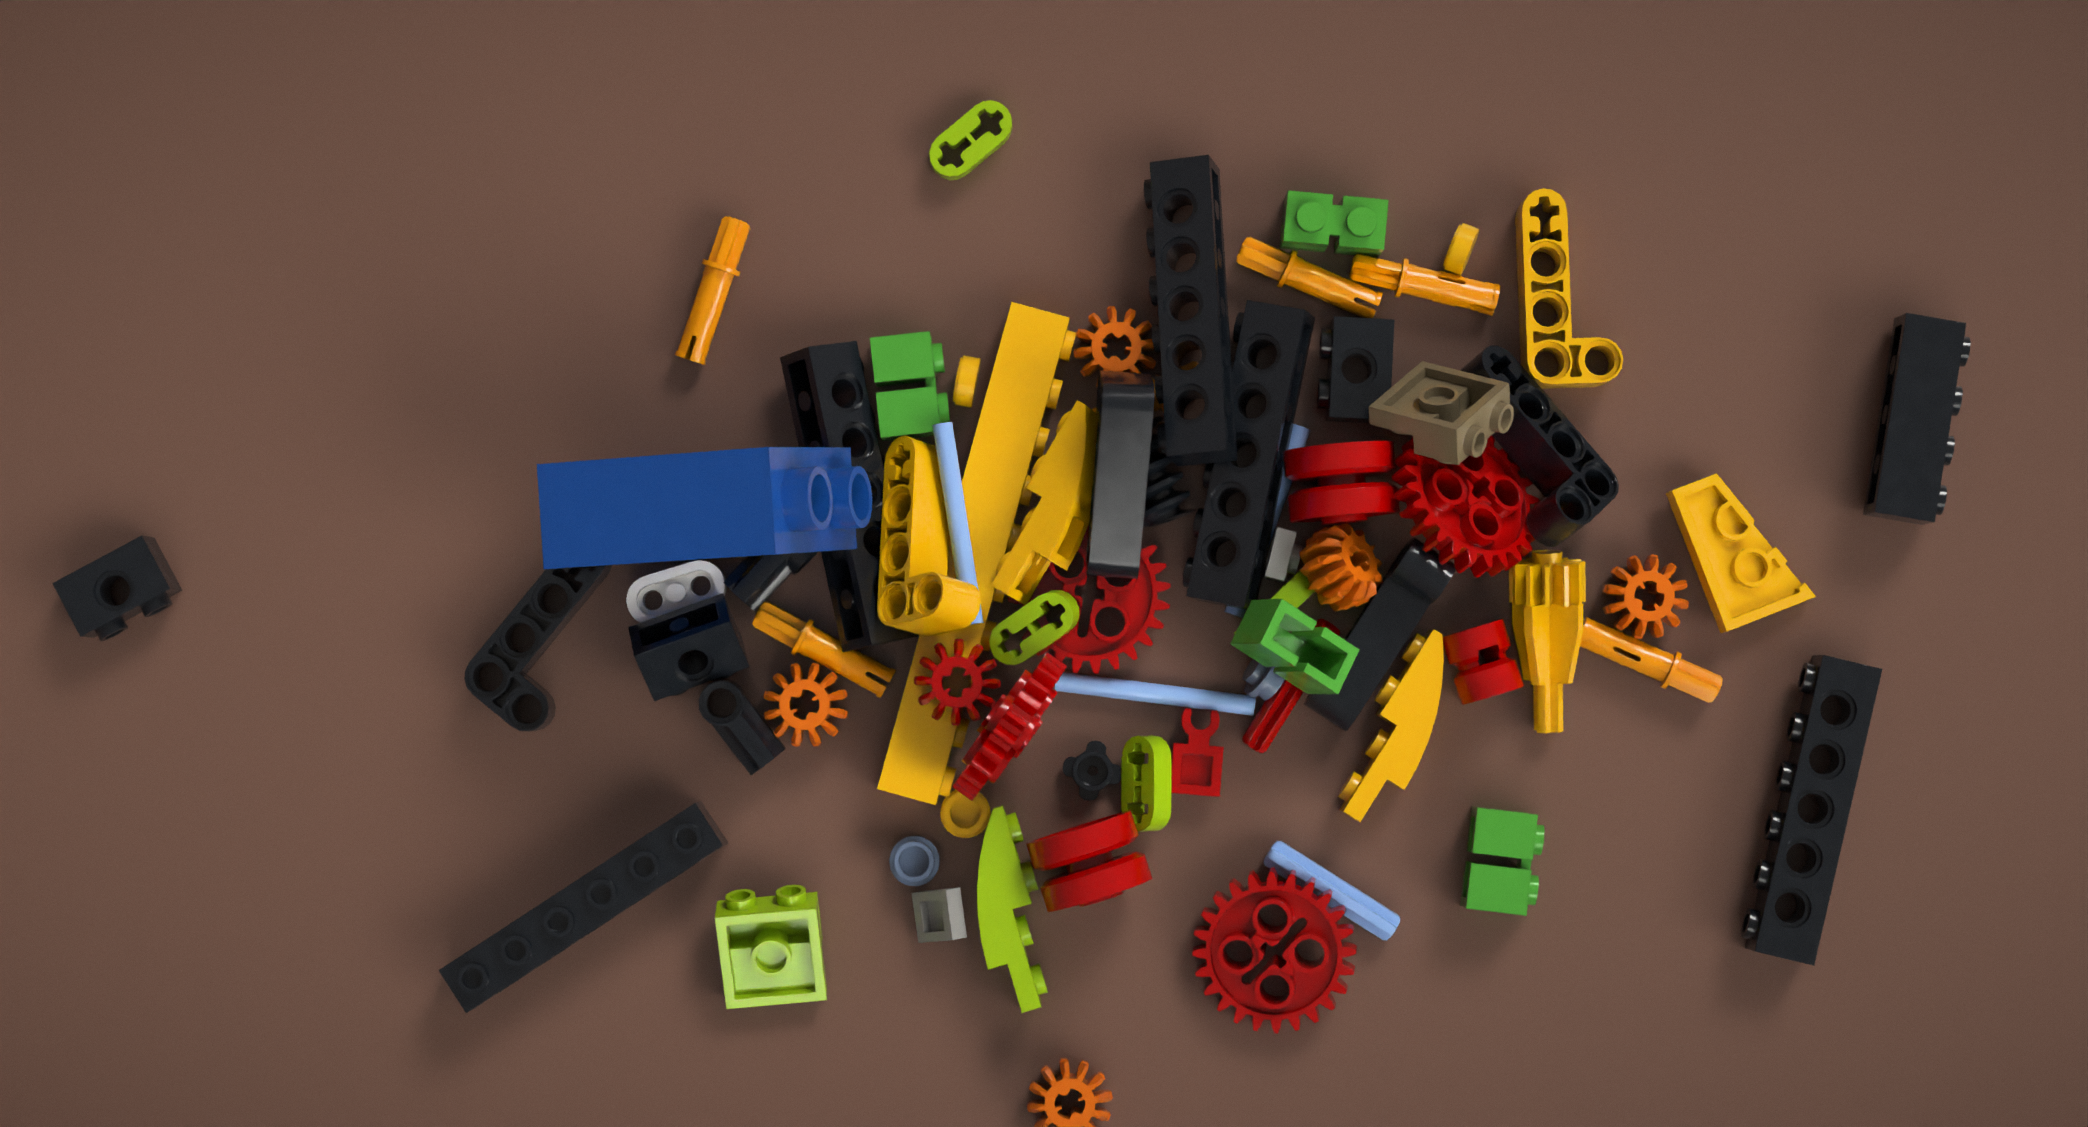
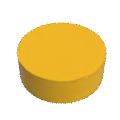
M1465 223L1459 224L1443 263L1445 270L1460 276L1462 275L1480 229Z
M963 355V358H960L953 392V402H955V405L972 408L981 358Z
M954 790L950 793L949 797L944 799L941 805L940 816L944 827L952 835L960 838H971L980 834L987 827L991 816V809L987 798L981 792L971 801L957 790Z

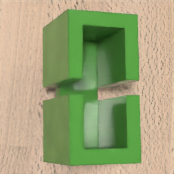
M1288 190L1283 204L1280 248L1325 252L1329 245V237L1334 236L1339 237L1335 242V254H1363L1379 258L1385 247L1389 200L1343 196L1338 205H1332L1333 194Z
M930 331L870 337L874 383H876L877 387L926 382V387L876 393L881 440L893 441L900 436L912 438L934 436L932 425L950 422L947 392L938 393L936 384V373H945L942 343L932 344Z
M1283 599L1251 600L1230 643L1263 666L1275 667L1274 673L1307 694H1339L1360 650L1328 628L1315 627L1317 621Z
M1471 806L1466 851L1517 858V866L1465 861L1460 906L1466 909L1527 916L1528 905L1535 906L1539 888L1538 875H1531V860H1533L1534 855H1541L1544 844V825L1537 824V814Z

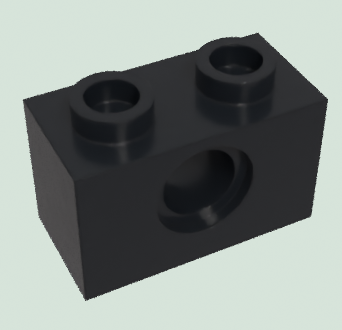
M1334 316L1330 321V329H1321L1319 355L1320 359H1328L1327 379H1319L1317 409H1326L1325 421L1369 423L1368 407L1391 388L1395 320ZM1354 357L1366 364L1368 376L1364 382L1355 384L1344 378L1341 366L1345 359Z
M143 535L52 583L80 637L95 638L98 636L100 641L108 640L128 628L125 621L141 612L145 617H150L170 607L173 603L169 597L182 591L156 539ZM123 577L129 584L130 594L123 604L117 605L112 600L110 591L112 584L117 579Z
M723 593L628 627L634 657L654 701L668 696L680 695L690 688L715 679L727 678L737 671L749 667L742 636Z

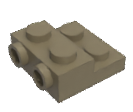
M1424 361L1420 362L1368 407L1369 423L1371 425L1389 429L1399 435H1412L1415 454L1433 458L1443 464L1459 465L1468 456L1479 457L1485 450L1487 439L1495 432L1506 433L1511 427L1514 417V409L1510 404L1509 383Z

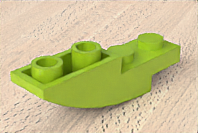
M1000 805L992 810L979 859L977 881L978 921L987 968L989 970L1008 964L1021 1012L1024 1013L1040 1008L1041 1000L1039 995L1048 993L1040 963L1032 966L1029 963L1025 946L1032 945L1034 942L1026 916L1016 917L1014 909L1032 904L1030 892L1039 889L1031 862L1021 863L1015 844L1023 842L1024 838L1016 812L1006 815L1004 805Z

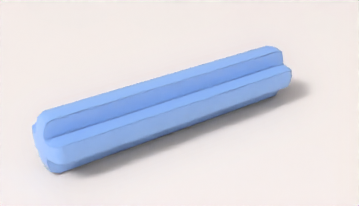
M1277 840L1267 852L1263 862L1267 868L1275 867L1277 874L1287 879L1291 870H1296V885L1301 887L1311 877H1314L1316 879L1313 890L1314 894L1319 896L1326 890L1330 889L1333 891L1328 906L1334 908L1344 905L1346 911L1343 916L1381 940L1387 941L1396 931L1401 919L1398 914L1286 843Z

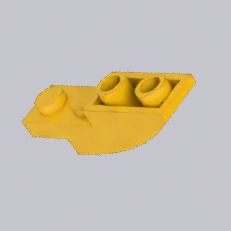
M1078 400L1072 410L1063 415L1056 429V437L1047 453L1041 456L1032 468L1031 480L1026 488L1041 499L1038 505L1025 516L1021 526V534L1012 550L1000 559L996 568V577L991 584L994 588L1023 605L1028 603L1051 562L1066 571L1068 570L1089 525L1098 420L1096 412Z
M1435 629L1428 630L1424 637L1419 633L1414 635L1401 656L1403 660L1408 662L1398 679L1390 675L1375 697L1374 701L1381 705L1375 715L1392 726L1388 733L1379 729L1365 751V755L1371 758L1361 775L1353 771L1338 794V797L1344 800L1339 810L1358 822H1361L1386 781L1399 789L1405 790L1419 765L1430 739L1439 706L1444 664L1443 637Z

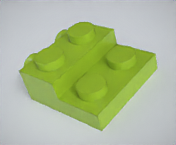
M786 885L777 889L775 896L756 897L755 892L752 890L739 889L726 894L725 900L717 901L715 924L726 1009L827 1000L818 892L806 893L804 886Z

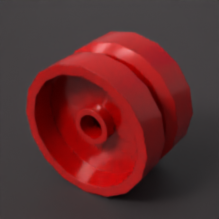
M1394 441L1333 443L1294 448L1283 452L1286 478L1293 482L1317 481L1318 487L1295 490L1287 497L1289 522H1321L1322 525L1367 521L1368 517L1391 515L1400 512L1399 500L1393 496L1398 491L1397 486L1390 482L1365 483V477L1387 474L1396 467L1394 462Z
M1131 810L1080 824L1026 843L1034 869L1046 871L1065 865L1067 868V872L1045 880L1040 887L1048 912L1077 905L1084 907L1121 895L1124 893V890L1153 879L1144 853L1134 851L1114 857L1111 853L1112 850L1134 842L1139 835Z

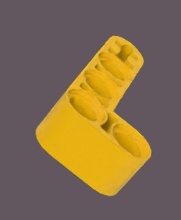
M1545 188L1535 190L1521 202L1515 217L1521 365L1543 389L1601 386L1619 374L1623 365L1622 351L1615 342L1607 338H1572L1567 207L1562 196L1554 190ZM1540 203L1542 204L1543 211L1551 212L1552 217L1544 223L1543 239L1531 243L1530 239H1534L1540 233L1539 217L1530 216V212ZM1551 236L1554 237V240H1552V239H1546V238L1551 237ZM1544 252L1551 256L1555 264L1553 275L1545 277L1535 273L1531 266L1533 253ZM1547 302L1554 307L1557 314L1554 326L1546 327L1536 322L1533 316V306L1535 303ZM1589 350H1599L1607 357L1609 365L1605 375H1595L1586 367L1585 357ZM1538 352H1550L1557 358L1559 367L1555 376H1543L1537 371L1534 362Z
M900 436L889 446L884 462L877 599L878 617L886 626L921 636H933L969 626L976 619L981 599L976 586L947 576L949 529L936 446L909 436Z

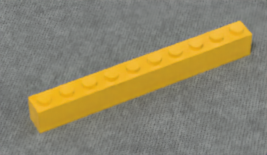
M1011 302L962 479L984 623L969 625L962 629L933 636L919 635L878 783V790L933 805L937 804L939 795L945 797L950 795L957 768L948 766L953 746L963 748L970 720L961 717L960 725L953 726L951 724L952 707L947 706L939 720L933 719L931 717L932 712L940 701L935 698L926 705H920L918 698L933 690L931 685H915L914 677L925 676L932 678L933 671L923 667L919 661L921 657L925 656L938 665L942 660L935 652L934 646L937 643L944 645L949 657H954L955 639H962L964 641L963 657L967 659L976 644L981 645L984 651L989 652L990 650L989 638L992 630L997 625V622L988 620L993 601L1003 603L1005 593L994 588L991 584L996 577V568L1000 559L1006 552L1012 550L1021 534L1022 525L1015 524L1019 505H1030L1033 492L1026 487L1031 480V476L1028 475L1033 456H1043L1050 429L1041 427L1046 407L1056 410L1063 385L1062 380L1055 379L1060 359L1069 362L1076 338V332L1068 330L1069 317ZM949 535L947 576L956 579ZM954 668L952 676L944 677V689L951 688L952 690L949 695L953 697H961L962 690L972 686L971 675L963 676L966 671L964 668Z

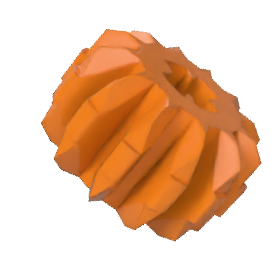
M1115 306L1107 307V324H1103L1095 313L1090 314L1088 321L1096 333L1094 334L1086 329H1078L1076 332V338L1091 345L1089 347H1079L1073 351L1075 359L1092 358V361L1083 366L1080 374L1086 378L1097 369L1099 371L1141 373L1136 365L1153 370L1156 361L1149 356L1141 354V352L1154 350L1152 339H1140V337L1149 332L1152 327L1151 323L1144 321L1134 329L1131 324L1135 319L1136 311L1131 308L1126 312L1123 322H1117ZM1109 338H1112L1116 343L1125 340L1129 345L1124 351V354L1128 355L1127 358L1122 361L1117 356H1112L1109 359L1106 358L1103 352L1107 351L1108 345L1104 342Z
M1348 523L1334 525L1330 528L1325 527L1313 533L1312 537L1306 540V547L1299 552L1300 558L1305 564L1300 569V572L1309 581L1307 590H1314L1317 593L1320 605L1329 604L1335 612L1342 609L1347 610L1353 606L1358 607L1368 602L1371 597L1377 594V587L1383 583L1382 576L1377 570L1382 565V562L1373 553L1375 545H1369L1365 541L1364 532L1362 530L1354 531Z
M1634 555L1627 558L1629 573L1618 566L1610 570L1612 577L1620 585H1603L1602 593L1616 596V603L1605 605L1603 610L1605 614L1617 611L1622 613L1615 621L1614 628L1616 630L1622 631L1633 621L1631 632L1635 639L1643 638L1647 626L1654 638H1660L1664 635L1662 621L1671 627H1677L1680 624L1678 616L1671 609H1687L1689 602L1685 599L1675 598L1674 591L1684 590L1688 585L1686 580H1678L1672 583L1668 580L1677 569L1675 564L1668 563L1658 572L1659 559L1657 555H1648L1644 568L1639 558ZM1643 583L1648 585V593L1656 596L1654 604L1645 606L1647 611L1642 609V601L1635 598L1636 590L1645 589Z
M794 663L790 665L794 682L790 683L780 673H776L773 676L775 683L784 689L782 694L774 691L764 692V699L779 702V709L764 712V718L766 720H774L782 716L784 721L774 730V735L778 738L785 735L791 727L795 728L791 738L792 746L799 747L802 744L805 730H808L812 745L814 747L822 744V739L818 727L822 726L829 735L834 737L839 733V730L828 720L830 715L840 719L848 717L847 710L833 708L832 702L847 698L848 693L845 689L829 693L827 689L838 679V675L834 672L829 673L821 683L817 682L820 674V664L812 663L809 668L808 678L804 679L799 663ZM806 690H809L816 695L812 700H819L818 712H809L806 719H802L797 715L800 709H793V700L795 697H804Z
M1066 1057L1060 1058L1059 1062L1062 1075L1056 1076L1048 1065H1044L1041 1068V1073L1049 1085L1046 1086L1032 1081L1029 1085V1090L1032 1093L1042 1096L1044 1099L1028 1102V1112L1046 1111L1044 1115L1037 1119L1034 1127H1048L1051 1123L1055 1124L1054 1127H1097L1091 1120L1092 1117L1101 1121H1109L1110 1112L1095 1104L1112 1100V1091H1093L1105 1080V1075L1099 1071L1086 1080L1084 1077L1089 1067V1062L1082 1059L1079 1062L1076 1074L1070 1073L1069 1061ZM1070 1089L1077 1090L1079 1092L1078 1101L1084 1100L1083 1106L1081 1108L1072 1107L1069 1113H1064L1061 1111V1101L1055 1102L1058 1094L1066 1096Z

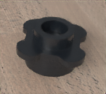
M1100 741L1089 742L1083 753L1077 757H1068L1063 763L1064 774L1074 779L1079 786V795L1084 800H1095L1101 789L1108 784L1115 785L1121 780V767L1112 764L1106 755V746ZM1090 766L1097 768L1096 775L1091 776L1088 774L1087 770Z

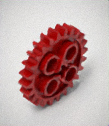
M1492 435L1487 439L1485 450L1479 457L1468 456L1459 465L1443 464L1433 458L1415 454L1412 437L1401 447L1404 452L1395 458L1394 461L1401 469L1392 475V480L1403 487L1395 492L1393 496L1399 501L1406 502L1407 508L1399 513L1401 518L1413 519L1415 525L1409 533L1411 536L1424 535L1426 541L1423 550L1425 552L1435 547L1439 550V563L1441 565H1444L1450 559H1454L1457 573L1461 574L1470 567L1474 577L1478 578L1485 572H1488L1493 577L1502 570H1509L1533 550L1530 543L1536 539L1528 529L1527 514L1539 502V498L1527 494L1526 488L1532 485L1533 482L1529 478H1520L1518 474L1520 467L1515 462L1510 463L1507 459L1508 454L1503 448L1498 450L1494 447L1495 438Z
M1088 525L1077 551L1083 559L1084 567L1082 572L1076 577L1065 578L1056 572L1054 563L1051 562L1028 601L1029 603L1036 597L1052 590H1063L1070 593L1076 599L1079 606L1077 625L1066 635L1036 655L1039 657L1051 649L1055 652L1054 657L1063 662L1065 657L1072 659L1073 673H1078L1083 661H1090L1093 673L1099 674L1101 660L1107 659L1113 669L1118 670V654L1124 652L1133 661L1138 659L1133 646L1137 641L1151 647L1153 642L1145 631L1148 627L1163 629V623L1154 617L1155 611L1169 610L1170 604L1157 599L1158 593L1171 588L1170 583L1156 581L1155 575L1162 572L1167 566L1166 563H1150L1149 558L1157 549L1155 544L1141 549L1138 578L1131 579L1127 585L1115 587L1110 585L1105 577L1097 576L1096 589L1104 591L1103 600H1094L1087 635L1081 638L1078 636L1077 631L1083 599L1081 596L1075 595V588L1084 587L1087 581ZM1008 597V603L1023 605L1017 600ZM1105 608L1118 610L1124 618V627L1116 636L1107 637L1102 635L1095 626L1096 615ZM1045 615L1037 620L1041 627L1049 624ZM1029 629L1022 636V640L1032 635Z
M1047 652L1032 673L1025 669L1007 696L1001 695L976 730L980 734L961 760L966 764V767L952 786L955 790L973 801L987 781L994 784L1013 757L1018 758L1042 725L1041 716L1058 693L1053 687L1067 667L1064 663Z
M1275 867L1270 868L1267 881L1261 882L1256 872L1252 870L1249 872L1248 886L1245 888L1235 878L1230 880L1231 897L1220 891L1214 893L1213 900L1219 910L1204 907L1201 916L1211 926H1196L1194 931L1196 937L1206 941V944L1195 946L1192 950V956L1206 959L1205 963L1196 968L1195 975L1196 977H1211L1212 980L1206 985L1203 993L1206 996L1220 992L1222 997L1218 1003L1217 1010L1220 1012L1230 1005L1236 1008L1234 1023L1238 1024L1248 1014L1253 1016V1031H1258L1264 1019L1271 1021L1274 1034L1279 1033L1282 1020L1288 1019L1294 1030L1298 1031L1300 1030L1301 1015L1306 1014L1314 1023L1319 1022L1320 1014L1317 1007L1319 1004L1332 1011L1335 1009L1336 1002L1330 993L1331 991L1346 994L1348 985L1339 975H1354L1355 965L1343 958L1355 955L1357 945L1343 942V939L1354 932L1353 924H1338L1337 921L1345 914V906L1342 905L1330 909L1327 905L1330 902L1333 891L1330 889L1326 890L1319 896L1314 894L1313 890L1316 880L1314 877H1311L1301 887L1296 885V870H1291L1285 882L1278 880ZM1269 904L1282 907L1287 914L1286 922L1279 926L1268 925L1260 916L1261 908ZM1299 918L1306 919L1307 924L1286 942L1282 954L1283 958L1277 954L1272 956L1262 967L1258 975L1251 982L1245 983L1242 977L1264 957L1267 947L1265 942L1271 946L1277 945ZM1307 939L1315 940L1323 947L1324 954L1318 960H1305L1297 952L1296 946L1298 943ZM1241 940L1250 946L1253 955L1246 961H1235L1226 953L1225 946L1231 941ZM1271 975L1281 976L1289 984V991L1281 996L1270 995L1263 988L1262 981Z

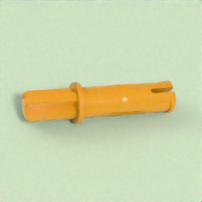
M728 216L721 220L709 259H703L702 264L705 265L703 276L678 350L675 352L676 356L705 365L733 277H739L740 271H737L736 268L750 230V225L746 222Z
M1246 237L1242 242L1236 262L1241 266L1278 281L1277 287L1282 288L1285 284L1361 318L1374 317L1376 312L1374 308L1354 299L1360 298L1379 306L1383 292L1375 291L1296 256L1297 251L1292 250L1289 254L1252 237Z
M1356 254L1352 260L1349 276L1353 281L1394 290V297L1397 298L1402 293L1441 304L1478 311L1490 316L1494 313L1500 293V284L1482 282L1456 274L1409 264V259L1403 258L1401 263H1396L1363 254Z
M765 601L760 606L753 619L752 625L754 628L792 648V655L795 656L798 652L874 693L876 697H882L887 685L868 676L866 672H870L889 683L896 671L895 669L889 668L857 650L842 652L840 641L812 625L814 620L812 619L805 622L769 601Z
M1588 617L1583 621L1580 647L1660 681L1661 688L1666 689L1669 685L1708 703L1713 702L1717 697L1723 678L1716 673L1681 659L1682 653L1676 651L1674 654L1663 651Z

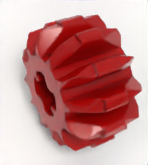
M955 639L954 657H949L944 645L937 643L934 646L935 652L942 661L937 665L925 656L921 657L919 661L923 667L933 671L932 678L925 676L914 677L915 685H931L933 690L921 695L918 698L919 704L926 705L937 698L940 703L931 715L935 720H939L943 716L947 706L952 707L951 724L953 726H959L961 723L962 707L967 708L968 714L974 722L980 720V713L973 703L978 699L989 708H993L996 703L994 699L981 693L983 687L992 689L1001 687L999 679L983 680L982 673L997 667L996 661L994 659L987 660L978 667L975 662L983 652V647L979 644L972 648L967 659L963 657L964 641L962 639ZM957 667L966 670L963 676L971 675L972 678L971 688H964L961 697L949 695L952 689L948 688L945 690L943 685L944 677L952 676L954 668Z

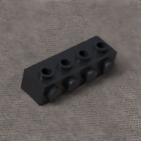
M1905 313L1894 318L1863 515L1924 525L1934 523L1936 515L1942 514L1947 497V488L1941 485L1943 467L1951 463L1955 447L1954 436L1949 435L1951 417L1958 415L1963 396L1962 387L1957 386L1959 367L1966 365L1970 353L1971 341L1969 337H1965L1966 323Z

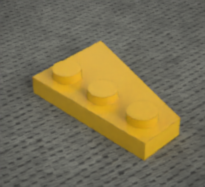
M1717 473L1666 493L1720 633L1728 632L1816 597L1807 584H1801L1785 564L1788 561L1777 547L1772 548L1754 526L1755 520Z

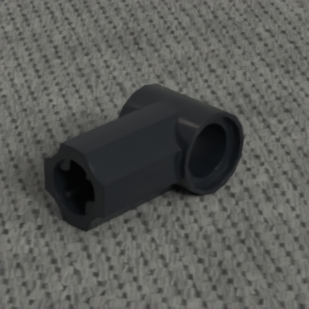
M818 552L748 556L723 583L753 611L757 612L760 606L772 596L791 574L795 576Z
M727 678L717 679L709 683L701 692L698 702L703 718L712 724L750 775L760 770L786 749L745 696L742 687L735 681ZM718 688L731 691L736 698L735 711L727 716L715 714L709 706L708 699L710 693Z

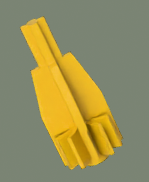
M1560 550L1532 551V558L1527 557L1526 560H1521L1509 569V602H1512V626L1523 679L1531 681V685H1533L1534 730L1537 733L1563 732V684L1573 683L1583 633L1582 602H1586L1585 561L1562 557V551Z

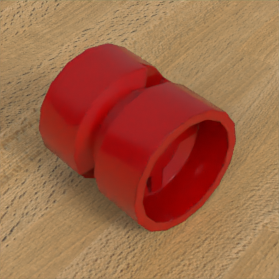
M1503 619L1443 636V648L1448 664L1456 666L1459 671L1453 680L1461 705L1497 696L1524 686L1516 659L1509 658L1506 655L1511 642ZM1478 650H1480L1481 655L1485 658L1486 663L1479 665Z

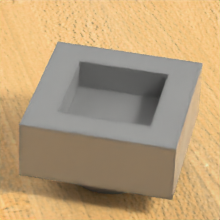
M1279 527L1275 528L1262 578L1282 583L1285 581L1286 573L1296 574L1300 561L1299 552L1303 547L1294 543L1297 532Z
M960 887L911 893L918 943L967 938Z

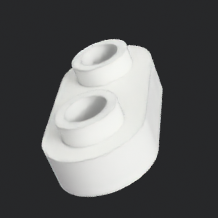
M697 560L640 577L633 582L626 597L627 608L632 617L641 623L722 593L725 596L727 586L723 582L726 579L723 572L710 562ZM703 576L709 579L711 588L706 595L698 596L693 591V582L698 577ZM657 591L662 596V605L657 610H650L645 605V597L649 592Z

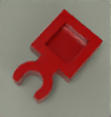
M1185 708L1181 715V725L1188 735L1187 744L1173 742L1171 793L1220 797L1224 747L1209 745L1210 737L1217 731L1220 724L1218 711L1211 710L1209 725L1204 729H1196L1191 723L1192 709Z

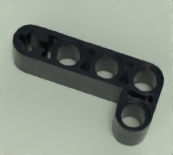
M1489 346L1460 370L1509 383L1510 404L1514 409L1513 422L1506 433L1495 432L1492 436L1544 495L1527 514V525L1532 536L1540 544L1547 547H1556L1588 524L1616 497L1619 490L1617 477L1509 351L1500 346Z
M1113 371L1099 372L1096 401L1098 425L1086 554V575L1138 578L1154 412V383L1151 374Z
M1416 538L1410 539L1403 547L1384 576L1383 583L1377 587V594L1370 598L1344 640L1360 650L1339 694H1308L1304 702L1305 706L1344 731H1347L1356 720L1428 606L1437 600L1456 571L1454 562L1449 560L1444 565H1441L1439 563V553L1434 549L1425 552L1423 550L1424 543Z
M612 565L597 566L594 570L582 569L574 578L576 581L583 583L580 590L573 582L559 576L562 570L573 575L579 567L546 569L469 662L464 677L468 690L513 728L519 731H538L544 729L552 722L556 709L553 697L547 690L528 676L527 673L608 576ZM554 585L562 586L567 594L565 607L557 613L549 612L543 603L544 593ZM525 623L533 629L535 642L528 651L521 653L512 645L511 635L517 626ZM493 662L501 669L503 679L496 690L488 691L481 685L479 675L486 664ZM529 694L537 697L542 706L540 717L533 723L523 721L518 713L520 700Z

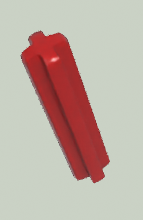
M1321 618L1316 620L1315 627H1326L1338 636L1340 635V630L1330 622ZM1284 680L1278 691L1270 699L1266 700L1242 737L1243 743L1258 753L1263 754L1266 752L1300 699L1303 691Z

